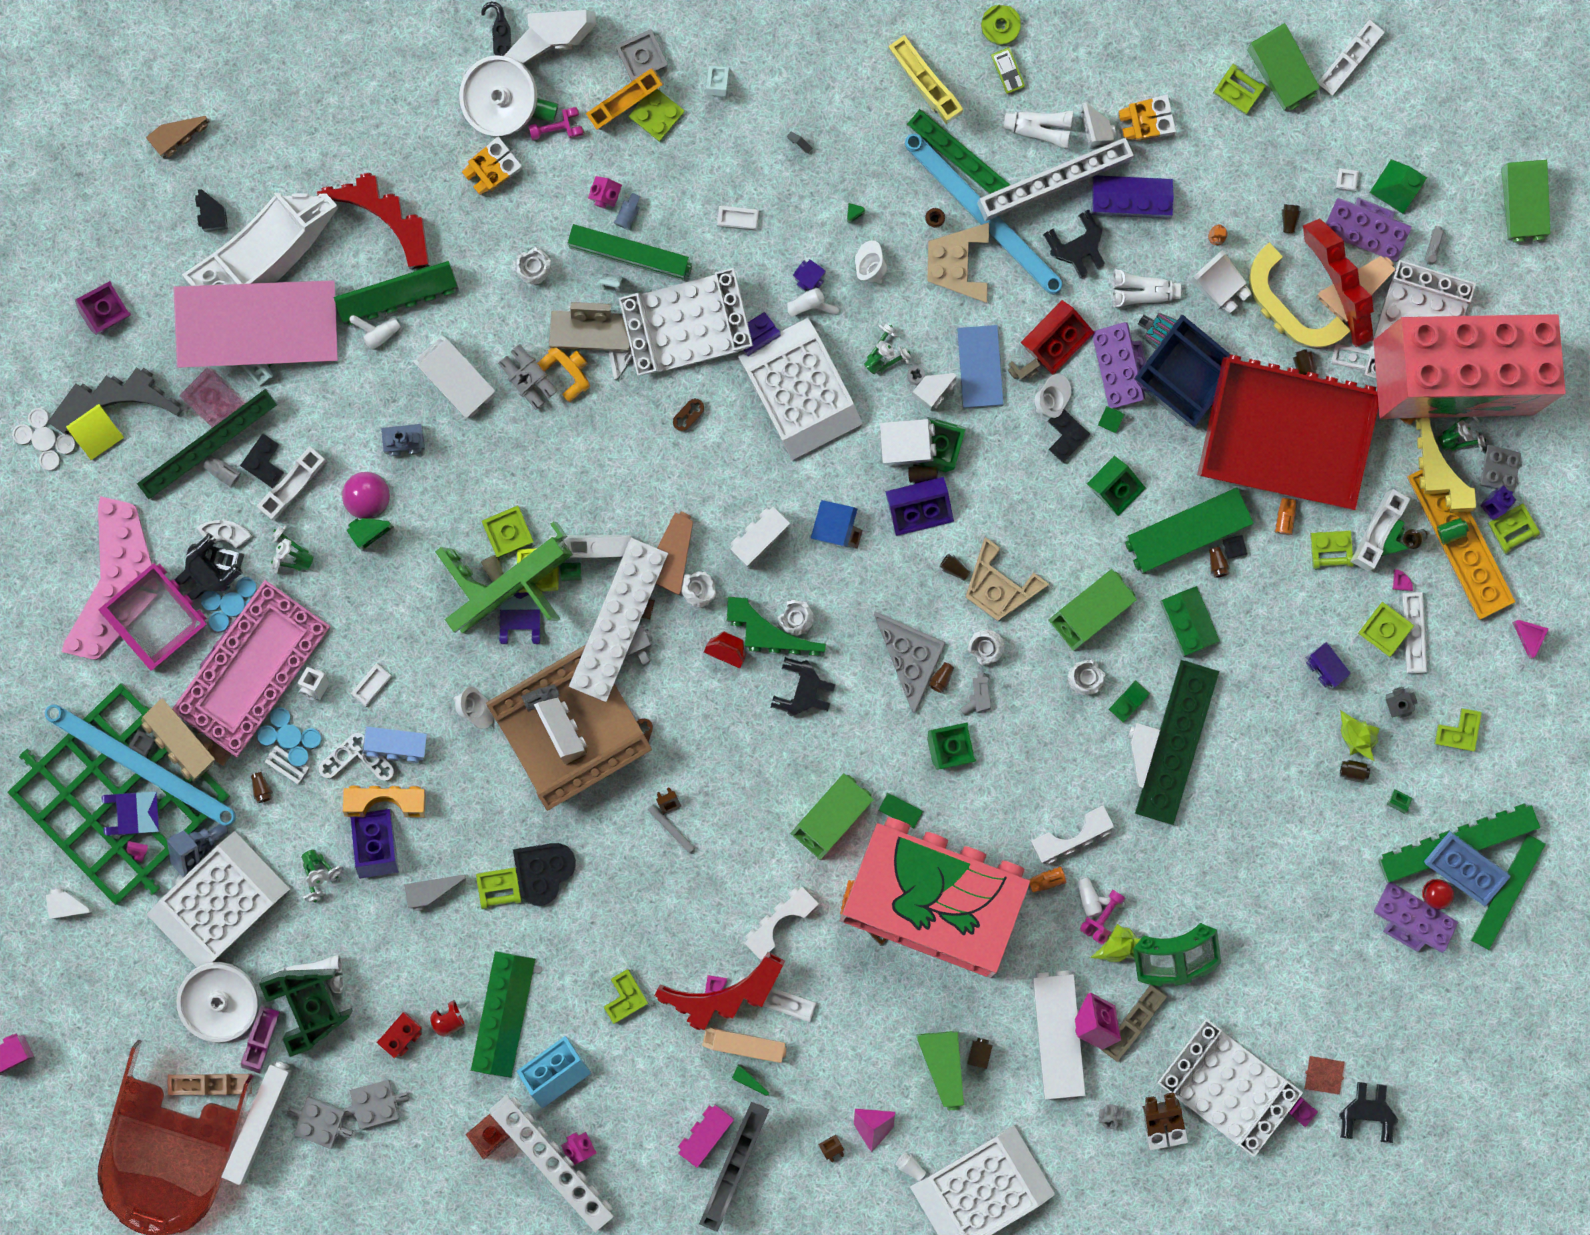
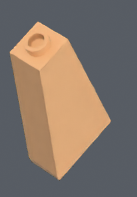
M1379 256L1359 268L1360 285L1372 295L1395 271L1394 263L1387 257ZM1334 284L1320 291L1316 298L1345 324L1347 317Z
M706 1026L703 1047L781 1063L782 1059L786 1056L785 1043L781 1041Z

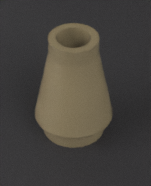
M496 555L481 561L483 565L481 568L493 582L503 575L500 559H497Z

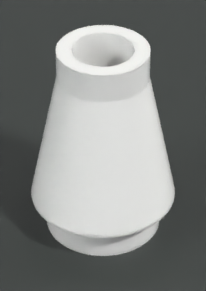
M906 1152L899 1157L895 1164L899 1171L915 1178L917 1181H920L926 1174V1171L921 1168L914 1157Z

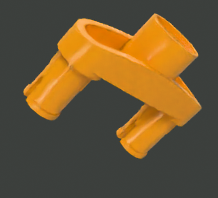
M550 348L548 350L549 353L537 363L545 372L556 361L560 362L575 379V383L562 394L568 402L573 401L580 393L586 392L591 387L588 379L582 372L588 361L577 350L568 356L559 348Z

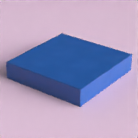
M821 500L811 539L847 547L858 509Z

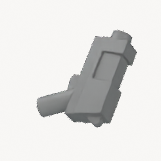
M1435 226L1431 233V240L1424 259L1429 265L1437 260V253L1443 235V228L1440 226Z
M985 673L977 674L978 678H973L974 695H970V702L960 708L963 715H966L973 709H976V712L982 710L990 711L988 677H986Z

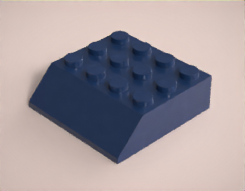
M1181 314L1134 377V380L1145 393L1184 425L1195 428L1213 404L1223 357L1229 358L1230 353Z

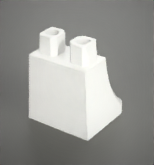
M1223 250L1191 279V282L1210 301L1228 314L1238 307L1231 299L1235 294L1242 301L1251 295L1250 290L1246 286L1247 282Z

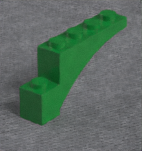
M728 597L726 621L731 622L730 626H742L743 623H746L745 647H749V651L761 652V648L769 649L770 653H781V650H789V654L801 655V651H809V655L821 656V652H825V643L811 642L794 637L770 624L748 603V598Z

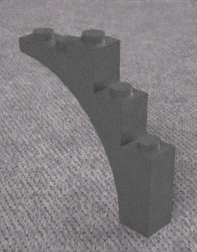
M136 367L123 386H121L123 382L114 375L111 378L106 375L93 394H91L92 389L82 383L79 386L75 383L48 420V423L66 435L69 433L66 426L98 404L103 408L117 403H145L163 408L178 417L183 410L179 408L181 404L172 397L169 400L163 396L165 392L157 386H154L153 389L151 388L155 382L151 378L153 376L151 372L144 367L142 370Z
M750 1103L699 1225L718 1232L770 1109L760 1104Z

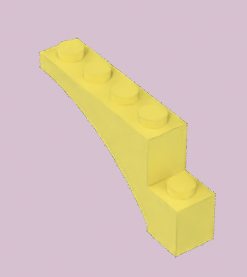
M905 35L888 46L933 112H938L945 124H948L963 113V108L957 99L936 77Z
M1416 418V430H1420V437H1417V448L1421 449L1422 457H1418L1419 469H1423V477H1420V488L1424 489V494L1449 493V495L1445 496L1446 507H1450V513L1475 511V488L1467 486L1446 463L1435 442L1430 419Z

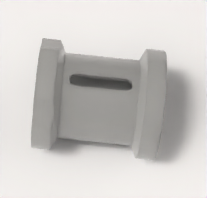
M918 365L910 367L907 373L908 381L912 385H918L925 377L924 369ZM916 371H919V376H921V379L917 378L916 380H913V375L911 374V372L915 373Z

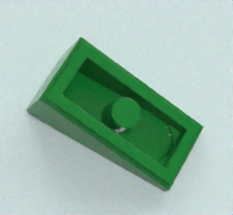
M889 793L886 794L878 810L894 819L909 824L913 829L923 812Z
M738 1064L732 1080L765 1096L769 1095L770 1092Z

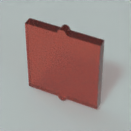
M1309 1056L1308 1069L1305 1071L1307 1075L1304 1089L1340 1095L1341 1082L1344 1080L1343 1069L1345 1062Z

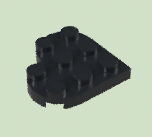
M561 843L513 849L521 896L527 903L534 906H543L551 903L557 897L559 883L572 876L576 868V858L573 851Z

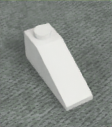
M1136 723L1135 727H1130L1128 738H1131L1130 747L1137 786L1143 788L1160 730Z

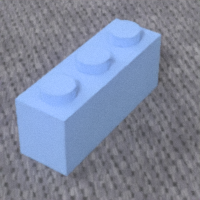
M366 726L362 754H367L369 758L386 756L387 760L398 761L399 758L407 759L409 763H419V761L424 759L427 734Z

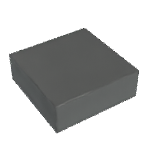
M138 730L128 747L147 757L155 744V739Z

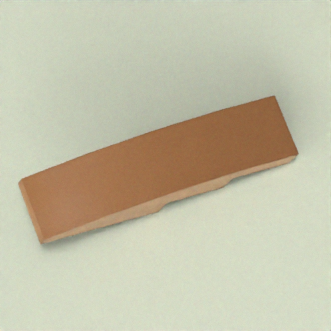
M252 1074L168 1075V1095L252 1094Z

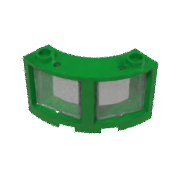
M1199 923L1191 931L1173 938H1152L1144 935L1133 948L1138 981L1154 986H1163V984L1175 983V986L1191 983L1192 979L1199 976L1205 977L1222 963L1217 929Z

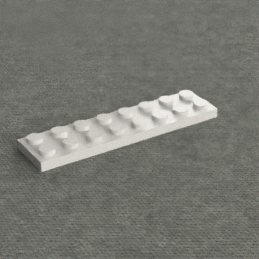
M630 538L568 687L604 702L607 701L666 560L667 552Z

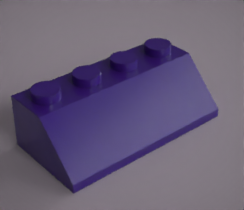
M1095 175L1093 176L1091 215L1171 219L1173 216L1174 199L1173 179Z

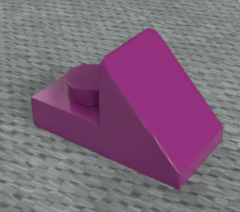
M1302 1097L1297 1100L1288 1112L1304 1127L1318 1113Z

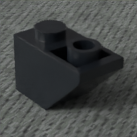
M198 189V195H195L196 207H200V215H197L198 226L202 227L204 232L228 229L227 213L224 206L202 189Z

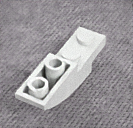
M550 535L549 539L551 537H556L557 535ZM567 535L568 537L563 541L573 554L570 558L621 557L624 555L631 535Z

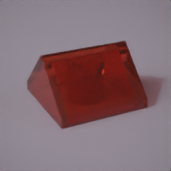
M491 1114L487 1115L465 1134L483 1160L510 1138Z

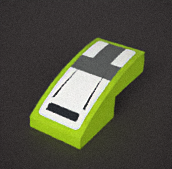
M1009 47L990 54L1006 94L1025 86Z

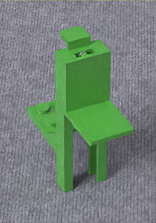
M553 521L550 523L557 533L556 537H551L489 586L479 583L472 578L473 572L467 565L464 566L460 561L462 557L456 549L440 547L435 551L469 599L467 603L444 619L454 633L459 630L461 633L467 632L523 588L527 590L547 620H560L558 614L536 585L538 581L573 555L563 541L568 536L558 522Z

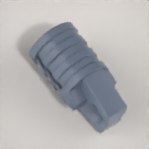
M632 193L628 202L623 201L621 210L616 217L617 219L614 221L615 225L626 230L631 229L633 220H635V216L640 209L637 206L640 199L639 195Z

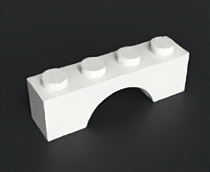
M309 446L298 458L287 476L274 489L269 491L256 507L271 520L275 521L327 461Z
M1394 489L1385 493L1350 562L1366 571L1375 569L1383 553L1385 540L1394 524L1402 516L1410 498Z
M1104 805L1084 814L1083 829L1074 838L1063 840L1056 838L1048 832L1030 842L1040 862L1045 861L1046 864L1057 860L1056 856L1061 853L1067 855L1074 852V847L1082 844L1084 847L1094 842L1092 838L1100 835L1102 838L1112 833L1110 829L1114 825Z
M795 887L788 894L790 899L786 903L781 901L774 908L776 912L771 917L766 915L759 922L761 927L757 931L752 929L745 936L747 940L744 943L760 960L775 947L773 929L781 918L788 915H798L805 918L819 904L803 887L800 889Z

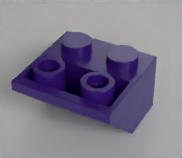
M1327 642L1305 657L1308 660L1306 665L1312 672L1316 671L1319 674L1318 680L1324 688H1335L1351 674Z

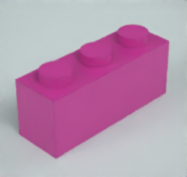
M716 1104L713 1107L710 1105L702 1114L705 1117L702 1122L699 1123L697 1121L690 1131L693 1134L690 1138H684L678 1145L680 1149L678 1154L696 1168H698L734 1120L732 1116Z

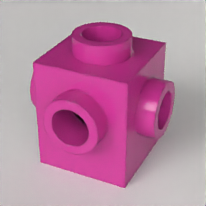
M595 176L588 199L594 201V205L606 209V206L615 207L622 184L609 178Z
M575 1132L566 1137L567 1142L560 1145L564 1154L570 1158L574 1165L597 1154L586 1132L580 1135Z

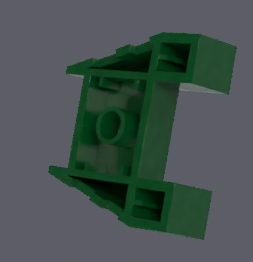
M336 969L283 970L265 976L260 981L259 985L266 1002L286 995L299 1028L286 1032L282 1038L290 1057L310 1050L316 1043L325 1038L332 1030L351 1016L352 1008L339 1012L327 983L328 979L334 977Z

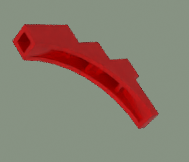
M372 173L360 174V177L356 178V186H353V184H343L341 188L333 189V186L321 188L322 191H317V196L319 194H327L333 201L362 207L381 218L398 237L404 249L409 269L430 267L423 218L414 214L408 215L406 219H403L400 198L395 196V194H385L383 198H380L376 175H372Z
M1320 218L1303 225L1305 243L1313 250L1323 264L1342 302L1351 332L1352 344L1355 347H1359L1373 341L1371 313L1374 312L1372 295L1360 285L1358 268L1346 257L1344 240Z
M767 952L761 963L747 977L725 989L709 993H688L660 984L654 996L663 1004L668 1005L669 1003L675 1006L678 1012L690 1014L687 1022L690 1023L691 1027L697 1030H705L715 1010L719 1011L718 1014L722 1017L733 1019L744 998L747 999L750 1005L762 1007L785 960Z

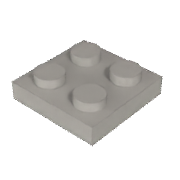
M652 29L615 45L631 82L652 67L656 72L668 67Z

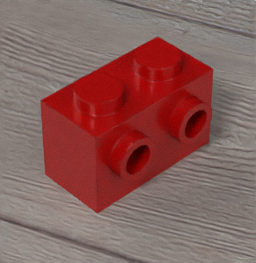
M404 1011L376 1043L394 1059L397 1056L402 1057L409 1050L407 1045L410 1041L416 1042L422 1035L420 1030L423 1027Z

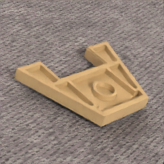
M989 222L928 241L927 281L987 303V282H968L969 242H989Z
M984 537L965 598L996 621H999L1047 587L1049 583L1033 573L1022 588L1017 586L989 565L1001 548Z

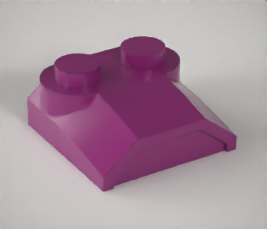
M111 281L75 300L79 313L95 335L104 333L108 328L131 316V313L128 312L113 288Z

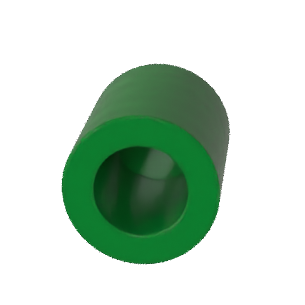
M537 98L536 108L532 117L554 123L559 104Z
M1457 518L1437 526V532L1442 544L1445 545L1467 537L1466 532H1469V528L1465 520L1462 521L1461 518Z

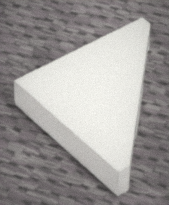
M630 344L629 351H609L614 380L618 379L633 357Z

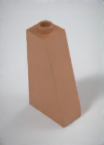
M682 511L679 514L674 513L657 549L667 552L668 555L656 585L677 595L681 593L693 528V521L690 520L691 516Z

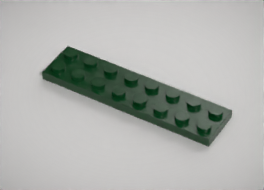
M1180 660L1146 780L1134 814L1174 825L1220 671Z

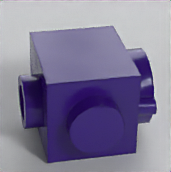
M809 259L808 262L802 261L793 276L798 282L796 285L806 292L807 289L820 288L824 282L822 277L826 274V271Z
M1503 485L1491 492L1480 506L1494 520L1505 514L1515 503L1516 499L1512 495L1513 492Z

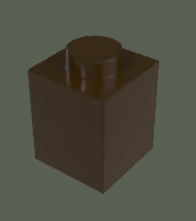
M979 1037L977 1041L972 1040L967 1060L968 1065L987 1069L993 1045L989 1044V1040Z

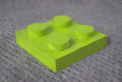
M656 89L641 100L629 115V118L660 142L685 111L659 89Z
M518 505L481 521L497 558L534 543Z
M1382 601L1358 634L1391 658L1415 625Z

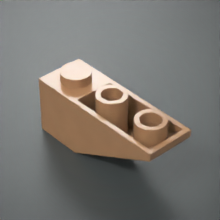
M206 116L162 124L146 136V138L162 158L166 156L169 158L177 152L176 148L179 145L189 143L195 132L198 131L200 133L205 130L209 119Z

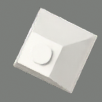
M1087 102L1082 103L1080 112L1089 148L1113 143L1114 137H1116L1114 125H1110V121Z

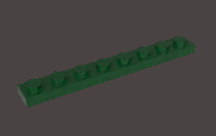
M264 389L139 481L137 485L148 500L275 408L278 405L268 390Z

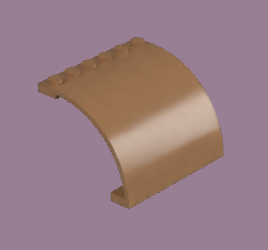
M586 645L486 702L487 707L512 746L547 811L652 750L615 683L606 702L568 687ZM555 684L560 695L557 698L560 702L565 701L570 711L567 713L569 720L574 719L578 730L575 732L578 738L583 737L587 745L584 748L587 754L565 765L537 710L528 712L521 697L522 695L538 688Z

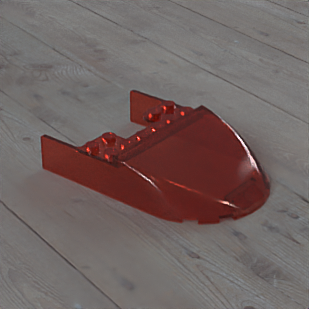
M138 1039L132 1046L100 1156L97 1173L98 1185H100L102 1199L108 1210L112 1211L119 1219V1222L126 1227L145 1235L182 1233L201 1221L215 1201L223 1180L222 1174L234 1149L254 1076L249 1075L245 1081L237 1110L209 1103L203 1107L198 1119L161 1107L164 1098V1092L161 1087L133 1077V1071L142 1040Z

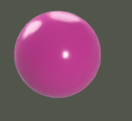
M372 472L354 474L346 481L342 490V501L346 510L359 519H372L379 516L389 503L390 492L387 483L382 477Z

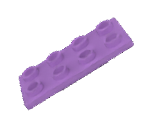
M1357 197L1355 204L1337 198L1326 222L1344 242L1382 257H1387L1395 262L1398 260L1411 231L1410 225L1393 219L1394 211Z
M1128 322L1095 330L1092 337L1108 407L1114 409L1145 400L1144 391L1134 380V377L1146 363L1142 342L1132 341Z
M1392 882L1387 883L1374 909L1375 914L1389 921L1383 932L1416 952L1426 943L1443 953L1458 924L1453 918L1430 907L1421 899Z

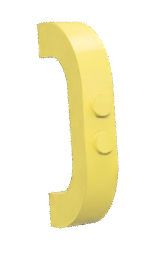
M1269 242L1255 257L1249 272L1250 291L1256 303L1261 307V314L1266 319L1271 318L1275 323L1273 325L1280 334L1284 333L1290 340L1300 346L1319 349L1339 342L1350 332V329L1338 316L1323 328H1307L1293 316L1270 290L1268 285L1269 271L1283 256Z

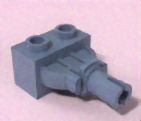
M422 424L381 428L383 452L385 454L389 453L390 457L400 456L401 452L409 451V454H419L421 450L425 449Z
M218 824L209 831L203 829L200 832L187 834L183 830L171 836L167 840L172 866L184 878L200 862V858L205 852L214 847V841L228 834L227 827Z

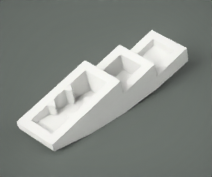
M1369 19L1318 81V84L1333 96L1385 31Z

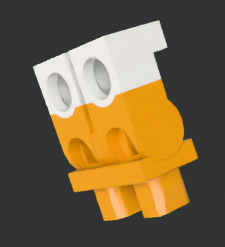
M1168 94L1131 103L1127 108L1118 111L1120 122L1128 120L1132 122V127L1122 129L1126 140L1135 139L1137 142L1161 136L1175 135L1176 133Z
M498 136L467 161L469 165L463 169L462 173L468 181L476 175L481 178L473 187L479 195H482L489 190L491 192L514 174L523 170V167Z

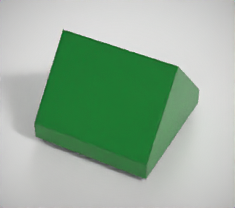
M848 203V223L865 214L864 207Z
M562 563L561 580H582L581 563Z
M1394 789L1386 805L1405 814L1409 810L1412 797Z

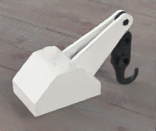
M491 1L486 3L481 10L482 16L491 7L497 13L492 28L493 52L495 56L510 57L523 65L553 47L560 50H571L572 46L579 45L596 25V12L588 10L528 14V26L530 28L511 46V29L506 20L503 7L499 3Z

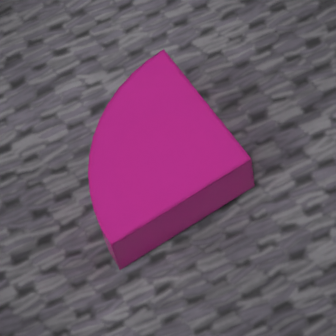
M1394 569L1392 589L1413 591V584L1409 577L1403 571Z
M128 841L127 852L134 857V860L143 862L148 845Z
M707 975L705 993L721 990L725 986L727 978Z

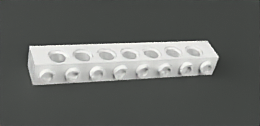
M1125 137L979 198L977 205L984 220L988 221L1129 162L1134 155Z
M508 1094L505 1095L489 1109L491 1116L592 1230L597 1232L614 1217L611 1212L612 1206L607 1200L602 1201L598 1197L600 1193L593 1185L588 1186L585 1182L587 1178L580 1170L576 1172L573 1169L574 1163L567 1155L563 1157L559 1153L561 1151L560 1147L554 1141L550 1143L546 1138L548 1136L546 1131L541 1126L537 1128L534 1125L535 1119L528 1111L524 1113L520 1109L522 1105L516 1097L511 1098ZM518 1114L519 1118L516 1121L511 1122L508 1120L510 1115ZM524 1129L532 1130L529 1136L521 1135ZM542 1143L545 1145V1148L542 1151H536L535 1146ZM552 1158L558 1159L557 1164L554 1166L548 1165V1161ZM564 1173H570L571 1177L568 1180H561V1176ZM575 1189H584L581 1195L574 1194ZM591 1202L597 1203L596 1208L593 1210L587 1209V1205Z

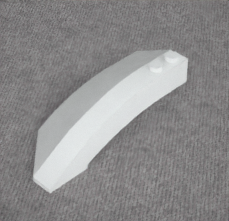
M274 193V197L246 227L220 249L182 274L189 286L275 283L311 247L338 209V206L327 194L309 196L308 194L292 193V196H282L281 193Z

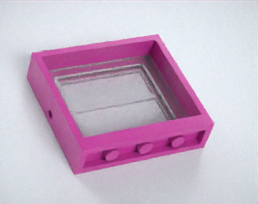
M153 563L98 609L150 671L206 625L205 620L207 619L200 610L196 612L192 608L193 601L186 594L184 596L178 591L180 586L174 579L168 580L165 576L168 572L160 563L157 566Z

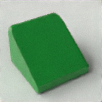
M1106 406L1098 426L1116 433L1125 414Z

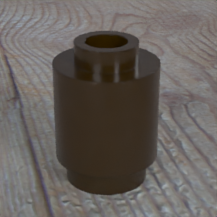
M1307 349L1295 352L1296 356L1293 357L1296 369L1300 370L1299 374L1307 375V372L1316 373L1317 366L1312 351L1308 352Z
M1353 760L1342 761L1340 777L1364 783L1365 779H1369L1370 768L1367 767V763Z

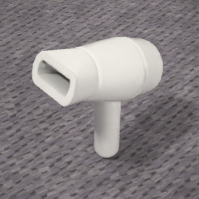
M819 288L809 290L787 303L788 313L792 317L813 308L836 315L839 313V308L823 303L825 300L824 295Z
M353 315L350 317L351 323L368 332L363 336L366 346L372 350L381 346L401 328L395 318L374 327L357 316Z
M1089 877L1077 881L1082 906L1087 917L1098 916L1103 912L1101 905L1107 906L1110 898L1098 897ZM1123 902L1122 905L1117 904L1116 907L1122 908L1124 907L1125 903Z

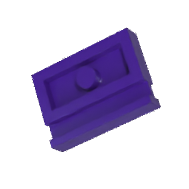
M765 312L747 322L753 346L744 349V352L747 356H750L781 336L780 331Z

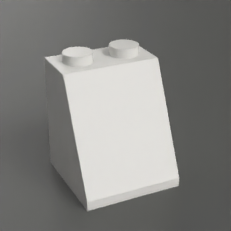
M929 419L880 423L883 464L896 466L933 461V456H936V445L932 444V436H935V427Z

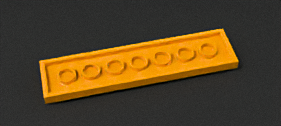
M1423 469L1407 476L1478 620L1515 603L1471 512L1450 513V507H1446L1445 496L1449 495V493L1424 494V489L1420 488V477H1423ZM1457 518H1461L1462 521L1465 520L1469 528V532H1466L1467 537L1443 545L1437 532V526Z

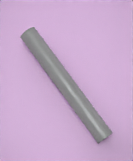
M654 804L648 809L688 853L695 848Z

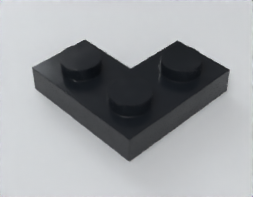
M1063 409L1060 416L1050 418L1047 421L1062 435L1048 450L1064 463L1086 440L1090 433L1065 409Z
M262 433L240 464L242 468L272 489H274L284 474L282 470L269 462L279 444Z

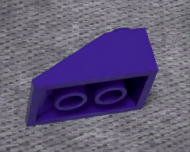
M390 809L367 812L365 817H350L355 868L359 879L399 873Z

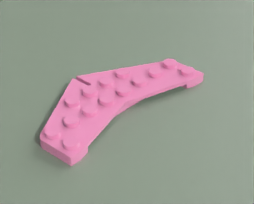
M100 496L98 504L101 579L67 636L62 649L64 653L93 660L99 659L120 637L118 632L98 609L152 565L137 508L131 503ZM151 578L142 586L159 591L156 578ZM139 588L113 610V615L127 629L158 594L141 591Z

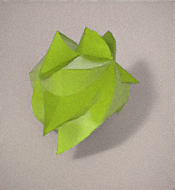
M1340 710L1342 721L1340 731L1350 749V756L1358 753L1375 761L1372 750L1378 743L1380 728L1371 726L1366 721L1360 722Z
M1117 924L1112 933L1108 935L1106 943L1089 958L1105 959L1109 962H1119L1128 958L1135 959L1133 948L1140 941V938L1130 928L1121 927Z

